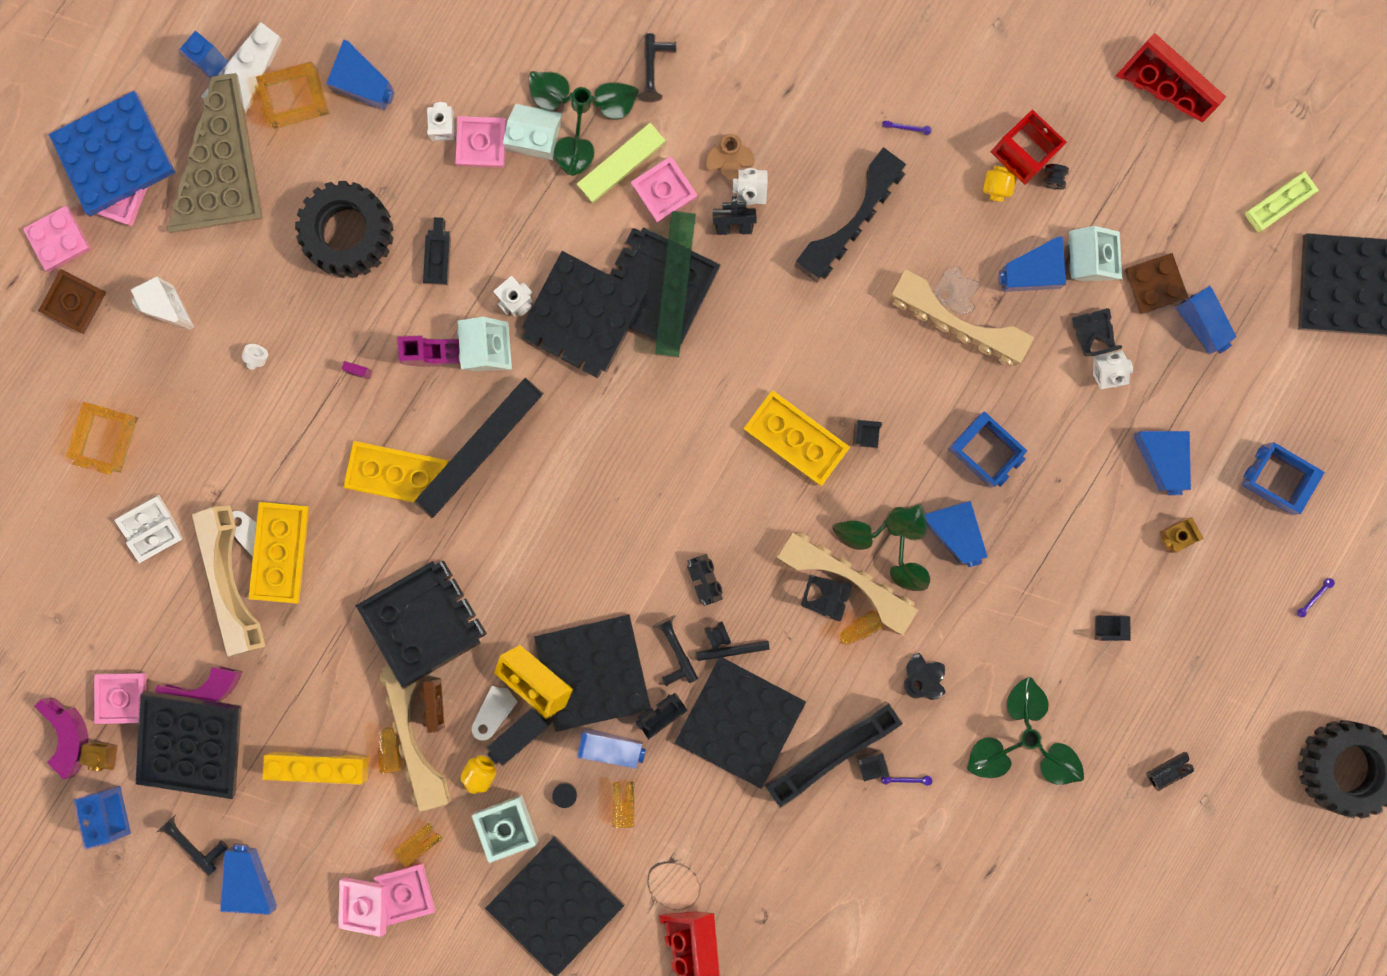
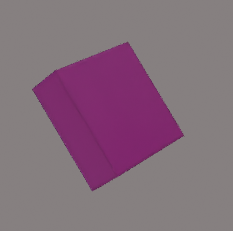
M347 361L343 362L342 369L344 372L370 379L372 370Z

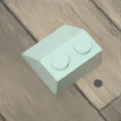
M515 104L508 118L503 140L506 151L553 161L554 148L557 143L563 114Z
M1098 226L1069 231L1068 248L1070 250L1069 271L1071 279L1080 281L1122 279L1120 232Z
M487 317L458 321L457 337L459 339L461 369L469 371L512 370L508 322Z

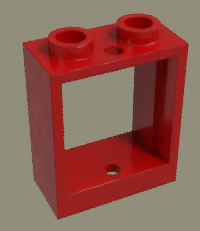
M1032 109L996 144L990 153L1026 185L1062 149L1067 141ZM1021 130L1047 154L1039 163L1013 140Z

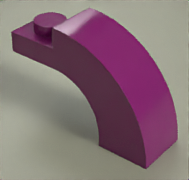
M422 335L397 336L399 363L425 367L460 364L459 339H426Z
M216 666L211 668L207 681L198 689L192 690L169 684H160L156 686L155 692L221 702L235 689L243 671Z
M51 697L41 699L34 707L53 725L58 736L57 749L47 763L63 780L72 778L82 767L80 765L82 746L88 743L86 724L76 708L63 710L64 706L59 700Z

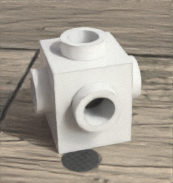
M754 168L739 169L738 179H733V193H737V202H746V205L766 204L767 170H756Z
M513 276L509 277L493 291L500 299L498 305L506 315L511 312L514 317L518 314L522 316L532 307L530 305L533 302L530 297L532 291L524 282L519 284Z
M1123 351L1094 356L1093 376L1100 389L1129 384L1130 374L1133 373V365L1130 359L1127 360Z

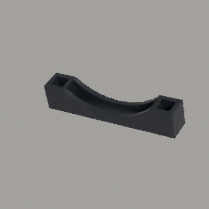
M883 147L866 171L865 197L856 215L836 233L810 242L798 257L794 266L816 283L821 278L825 280L834 269L831 267L834 260L840 261L848 251L845 247L850 240L855 242L863 231L860 229V226L864 221L869 223L877 213L874 209L879 202L884 204L892 193L889 189L893 183L898 185L904 178L906 173L903 170L906 163Z
M885 701L765 783V786L779 808H782L830 770L865 747L882 739L903 723L891 705Z

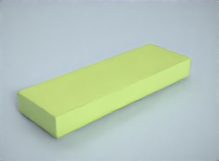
M1304 171L1244 215L1259 233L1319 190Z

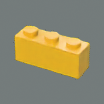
M521 645L500 655L494 671L496 676L545 718L565 708L573 690Z

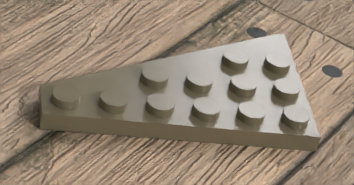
M236 73L211 77L208 87L209 93L204 100L203 113L200 121H198L193 137V146L188 154L189 160L185 173L182 174L177 191L178 197L174 201L172 208L174 210L169 226L167 225L169 233L263 219L239 77Z

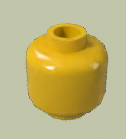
M993 166V169L986 172L983 192L990 195L989 200L1004 202L1005 197L1010 198L1014 195L1017 177L1006 167Z
M482 755L470 758L460 776L465 790L472 794L486 792L496 777L497 771L494 767V762Z

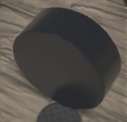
M567 782L558 784L552 794L554 803L561 808L571 807L577 799L576 788Z

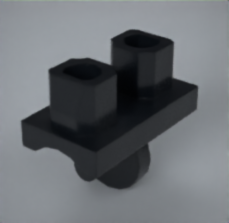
M732 195V202H722V209H712L713 225L716 227L717 235L730 234V224H739V234H752L754 224H757L756 208H746V202H737V195Z

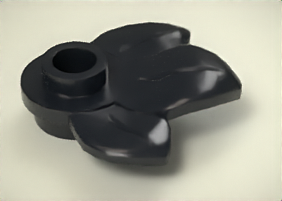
M920 653L914 655L906 666L908 675L904 682L906 694L914 699L921 697L929 700L939 699L946 692L940 684L945 675V665L940 662L926 664ZM914 682L920 684L919 690L914 688Z

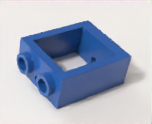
M985 411L980 413L948 448L990 488L996 485L1001 487L1010 477L1007 473L1013 467L1017 469L1026 460L1024 454L1028 451ZM984 426L1014 452L993 477L988 475L962 451Z
M1275 442L1262 445L1255 454L1257 459L1254 465L1249 466L1243 475L1245 480L1241 486L1291 515L1301 514L1325 472ZM1271 455L1304 474L1288 502L1255 483Z
M121 786L97 791L74 800L85 849L109 844L131 834ZM85 820L89 822L87 826L84 825Z

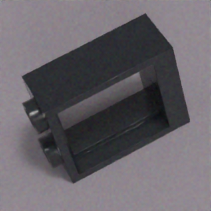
M532 707L486 747L489 750L487 755L496 765L500 763L503 767L542 733L552 721L549 717L545 718Z

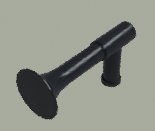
M653 33L645 34L646 82L643 93L638 95V99L644 102H657L663 98L655 88V51L676 53V41L655 42V34Z
M675 615L653 625V628H658L665 634L681 669L662 677L666 687L683 677H686L688 683L698 679L675 635L672 624Z
M175 814L156 833L164 832L171 836L209 876L216 870L212 862L227 850L228 846L221 840L205 856L177 828Z

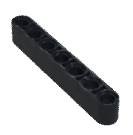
M525 377L417 497L414 504L433 519L544 393Z

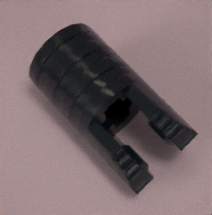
M1182 752L1146 772L1150 783L1156 791H1160L1194 772L1193 765L1187 763L1190 760L1187 752Z

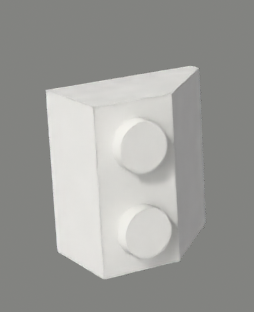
M155 277L131 289L134 296L132 302L139 312L141 311L147 316L150 315L158 320L189 330L194 328L172 284L159 277Z

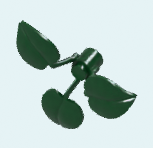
M531 71L529 75L530 93L534 102L540 108L554 111L559 107L560 102L566 104L572 100L571 106L577 112L575 139L572 137L560 139L555 145L554 156L558 165L568 175L575 176L584 172L593 161L594 147L592 142L587 139L579 140L582 113L587 112L592 103L595 107L601 106V113L606 118L612 120L622 119L632 110L639 90L628 84L609 82L600 85L595 90V97L591 96V92L585 87H578L573 93L569 94V82L561 74Z
M921 504L909 508L895 507L888 513L883 524L873 533H871L872 529L868 524L860 521H844L832 526L837 537L845 545L856 550L870 548L873 544L872 538H876L887 527L891 535L900 536L899 566L891 567L890 576L898 586L910 591H924L928 589L931 577L927 569L917 563L910 562L904 564L903 562L905 538L919 540L925 536L927 531L926 516Z
M1032 677L1023 679L1012 689L1007 699V710L1011 718L1015 720L1024 719L1026 730L1019 735V743L1003 749V745L998 739L987 737L979 740L972 748L967 765L968 771L982 778H998L1005 775L1011 768L1012 763L1006 755L1007 753L1020 747L1026 750L1038 748L1042 755L1046 757L1041 761L1040 770L1048 782L1056 785H1065L1084 780L1082 763L1071 747L1063 743H1055L1050 747L1048 753L1044 750L1041 744V735L1037 730L1032 729L1029 720L1038 721L1047 714L1049 708L1048 699Z

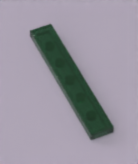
M672 211L655 348V355L679 358L696 213Z

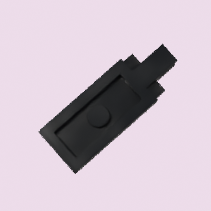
M434 217L433 230H428V234L425 237L424 284H449L451 237L450 231H445L446 220L444 218Z

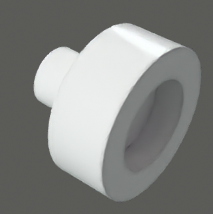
M248 344L244 347L242 359L247 363V368L254 370L256 367L265 365L268 358V352L265 348L256 344Z

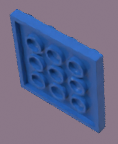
M135 90L49 134L85 214L89 217L134 195L137 191L145 189L176 173Z

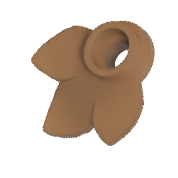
M735 134L724 135L720 139L718 146L711 149L707 157L708 171L721 168L722 174L730 182L738 178V171L742 169V166H754V155L751 149L743 146L741 139ZM728 143L734 144L735 148L733 150H728L726 148V145Z

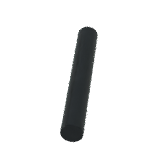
M767 640L723 647L717 650L697 651L696 654L697 660L703 661L716 659L720 656L728 657L770 650Z

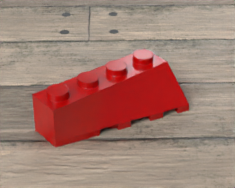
M1156 33L1142 45L1116 74V77L1121 80L1125 79L1133 83V86L1138 89H1144L1154 94L1155 98L1169 102L1176 109L1202 123L1226 98L1220 90Z
M692 911L659 915L661 924L665 923L667 936H664L666 946L671 947L674 961H671L672 970L678 976H720L714 913Z

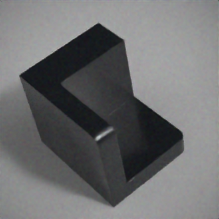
M857 420L855 422L853 446L877 449L882 422Z
M1095 616V640L1131 641L1130 616Z
M880 750L856 757L864 782L882 776L885 778L890 777L884 755Z

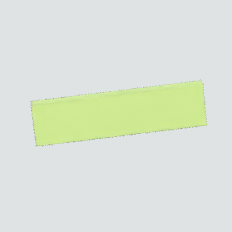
M649 123L578 182L577 186L592 203L596 202L662 147L666 140Z

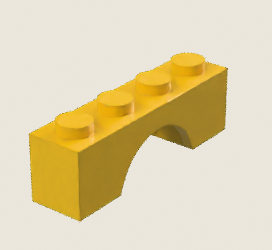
M270 752L264 755L263 780L363 784L368 781L369 756H307L288 752Z

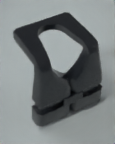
M1109 308L1094 311L1091 315L1087 313L1072 317L1073 328L1076 329V337L1084 356H1097L1122 349V345H1115ZM1096 337L1102 339L1108 346L1107 349L1090 351Z
M810 575L801 606L823 616L828 615L833 620L841 621L846 608L844 602L848 601L852 585ZM815 583L823 596L819 599L808 601L807 597L810 587Z

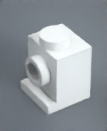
M444 102L434 103L433 107L427 108V132L430 140H455V121L452 107H447V103ZM444 117L443 121L436 122V118Z

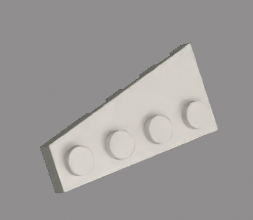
M263 23L257 26L219 73V75L238 74L245 114L251 108L258 87L260 88L264 80L262 77L267 67H270L282 41L280 36ZM209 88L202 94L201 97L203 99L208 95Z

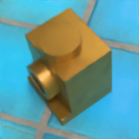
M1192 517L1184 518L1160 531L1162 536L1160 541L1163 547L1171 553H1177L1204 539ZM1180 532H1181V533L1183 534V536H1184V540H1183V541H1181V540L1178 538V534H1179Z
M100 742L84 744L82 746L80 765H86L88 770L92 771L114 770L118 745Z

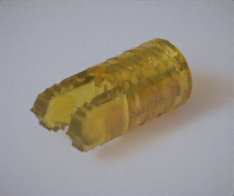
M872 609L870 612L858 617V619L853 620L852 625L841 632L840 640L845 645H851V643L859 639L865 640L873 633L883 629L884 626Z
M387 726V728L381 730L380 747L377 748L380 766L379 773H391L402 770L399 745L396 744L395 732L393 728Z
M613 782L612 827L632 828L634 827L635 784L634 782L626 783L625 801H621V785L619 782Z
M429 823L425 824L394 849L396 857L405 867H408L441 841L442 837L436 833L422 843L421 840L432 831V826Z

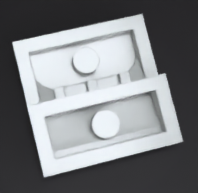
M160 495L153 497L114 520L128 540L126 544L139 563L183 539Z

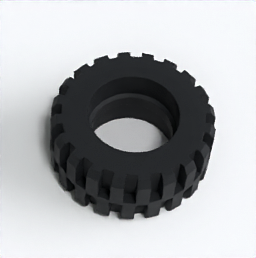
M338 181V185L329 182L325 184L326 188L323 190L317 187L312 191L315 195L311 199L306 197L303 200L305 207L304 209L299 208L297 212L300 221L295 222V230L299 232V235L296 236L297 242L302 246L301 250L304 255L322 271L329 275L334 274L340 278H344L345 275L350 278H356L358 273L362 272L364 275L370 273L371 270L369 268L373 265L376 268L382 264L380 258L382 256L387 257L390 252L387 249L388 244L392 245L394 238L391 235V232L394 231L393 223L390 221L391 216L384 204L371 190L363 188L355 182L351 185L347 181ZM343 210H356L360 212L366 221V230L361 241L348 250L337 251L330 248L324 238L325 227L329 219Z
M1348 720L1329 722L1326 724L1327 728L1319 727L1314 730L1316 736H1309L1306 739L1305 743L1308 746L1306 749L1301 748L1299 754L1303 756V761L1298 762V770L1303 771V775L1299 776L1301 784L1307 786L1305 792L1308 796L1315 798L1314 802L1328 811L1349 818H1369L1370 814L1378 815L1382 813L1383 809L1381 807H1387V735L1383 734V731L1376 727ZM1350 746H1357L1364 752L1367 758L1368 772L1365 780L1358 788L1345 792L1339 788L1335 781L1334 764L1338 755Z

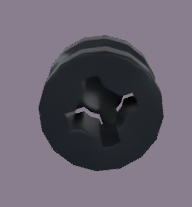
M1060 164L1045 165L1046 177L1042 180V186L1053 190L1065 189V176L1068 175L1069 168Z
M722 621L718 622L713 628H704L713 650H717L722 644H731Z

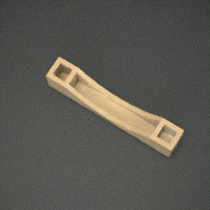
M907 269L902 273L889 297L893 301L892 304L902 310L907 308L915 312L914 316L922 321H927L928 319L936 323L935 327L946 333L951 331L957 335L956 338L966 344L971 342L979 346L978 350L986 355L994 354L1000 358L999 361L1010 367L1013 365L1017 366L1022 362L1035 338L1014 326L984 328L958 319L939 303L932 293L927 280Z
M231 506L211 507L192 514L227 657L266 647L260 623L244 605L234 581L232 545L236 526Z
M798 532L797 535L794 533L790 534L777 555V559L796 571L806 569L824 570L848 579L869 599L875 609L879 622L898 634L904 635L918 612L913 607L915 604L913 601L905 596L899 599L892 594L894 590L884 583L878 586L872 582L873 577L863 570L857 573L851 569L853 564L841 557L839 560L831 557L832 551L820 544L818 547L810 544L811 538L801 532Z
M390 666L381 668L383 673H380V680L382 686L386 687L389 697H386V703L389 711H393L395 720L392 721L395 734L400 737V756L407 763L408 768H405V775L408 783L412 782L414 792L411 793L413 804L415 807L418 806L419 812L449 804L452 799L446 777L426 760L414 736L412 707L420 680L402 689Z

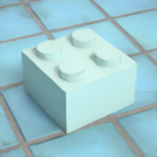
M522 794L478 810L472 815L489 863L536 846L539 841Z

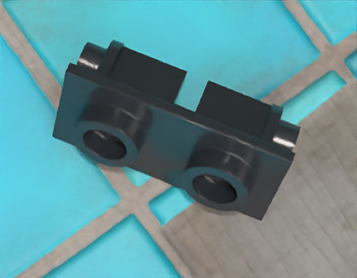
M704 554L687 560L689 564L687 568L692 582L699 579L702 584L694 586L699 602L706 606L723 600L722 587L716 581L714 564L708 558V555Z
M676 693L668 694L666 698L656 704L658 707L656 710L651 708L643 715L638 716L639 720L635 723L648 740L688 711Z

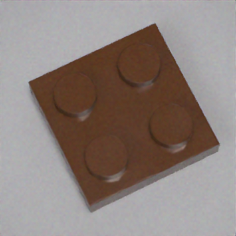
M1173 253L1125 269L1140 314L1189 298Z
M60 269L38 312L81 334H85L107 292Z
M432 679L424 682V687L420 688L421 702H425V712H422L423 727H427V733L438 732L445 728L441 679Z

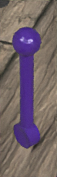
M891 121L882 122V127L923 132L924 135H929L932 132L930 126L917 127L892 123Z
M1325 579L1323 587L1303 608L1297 610L1299 617H1305L1307 610L1328 588L1334 587L1335 581L1333 579Z
M928 775L923 778H885L884 776L881 778V782L885 785L890 782L923 783L929 786L933 782L932 778Z

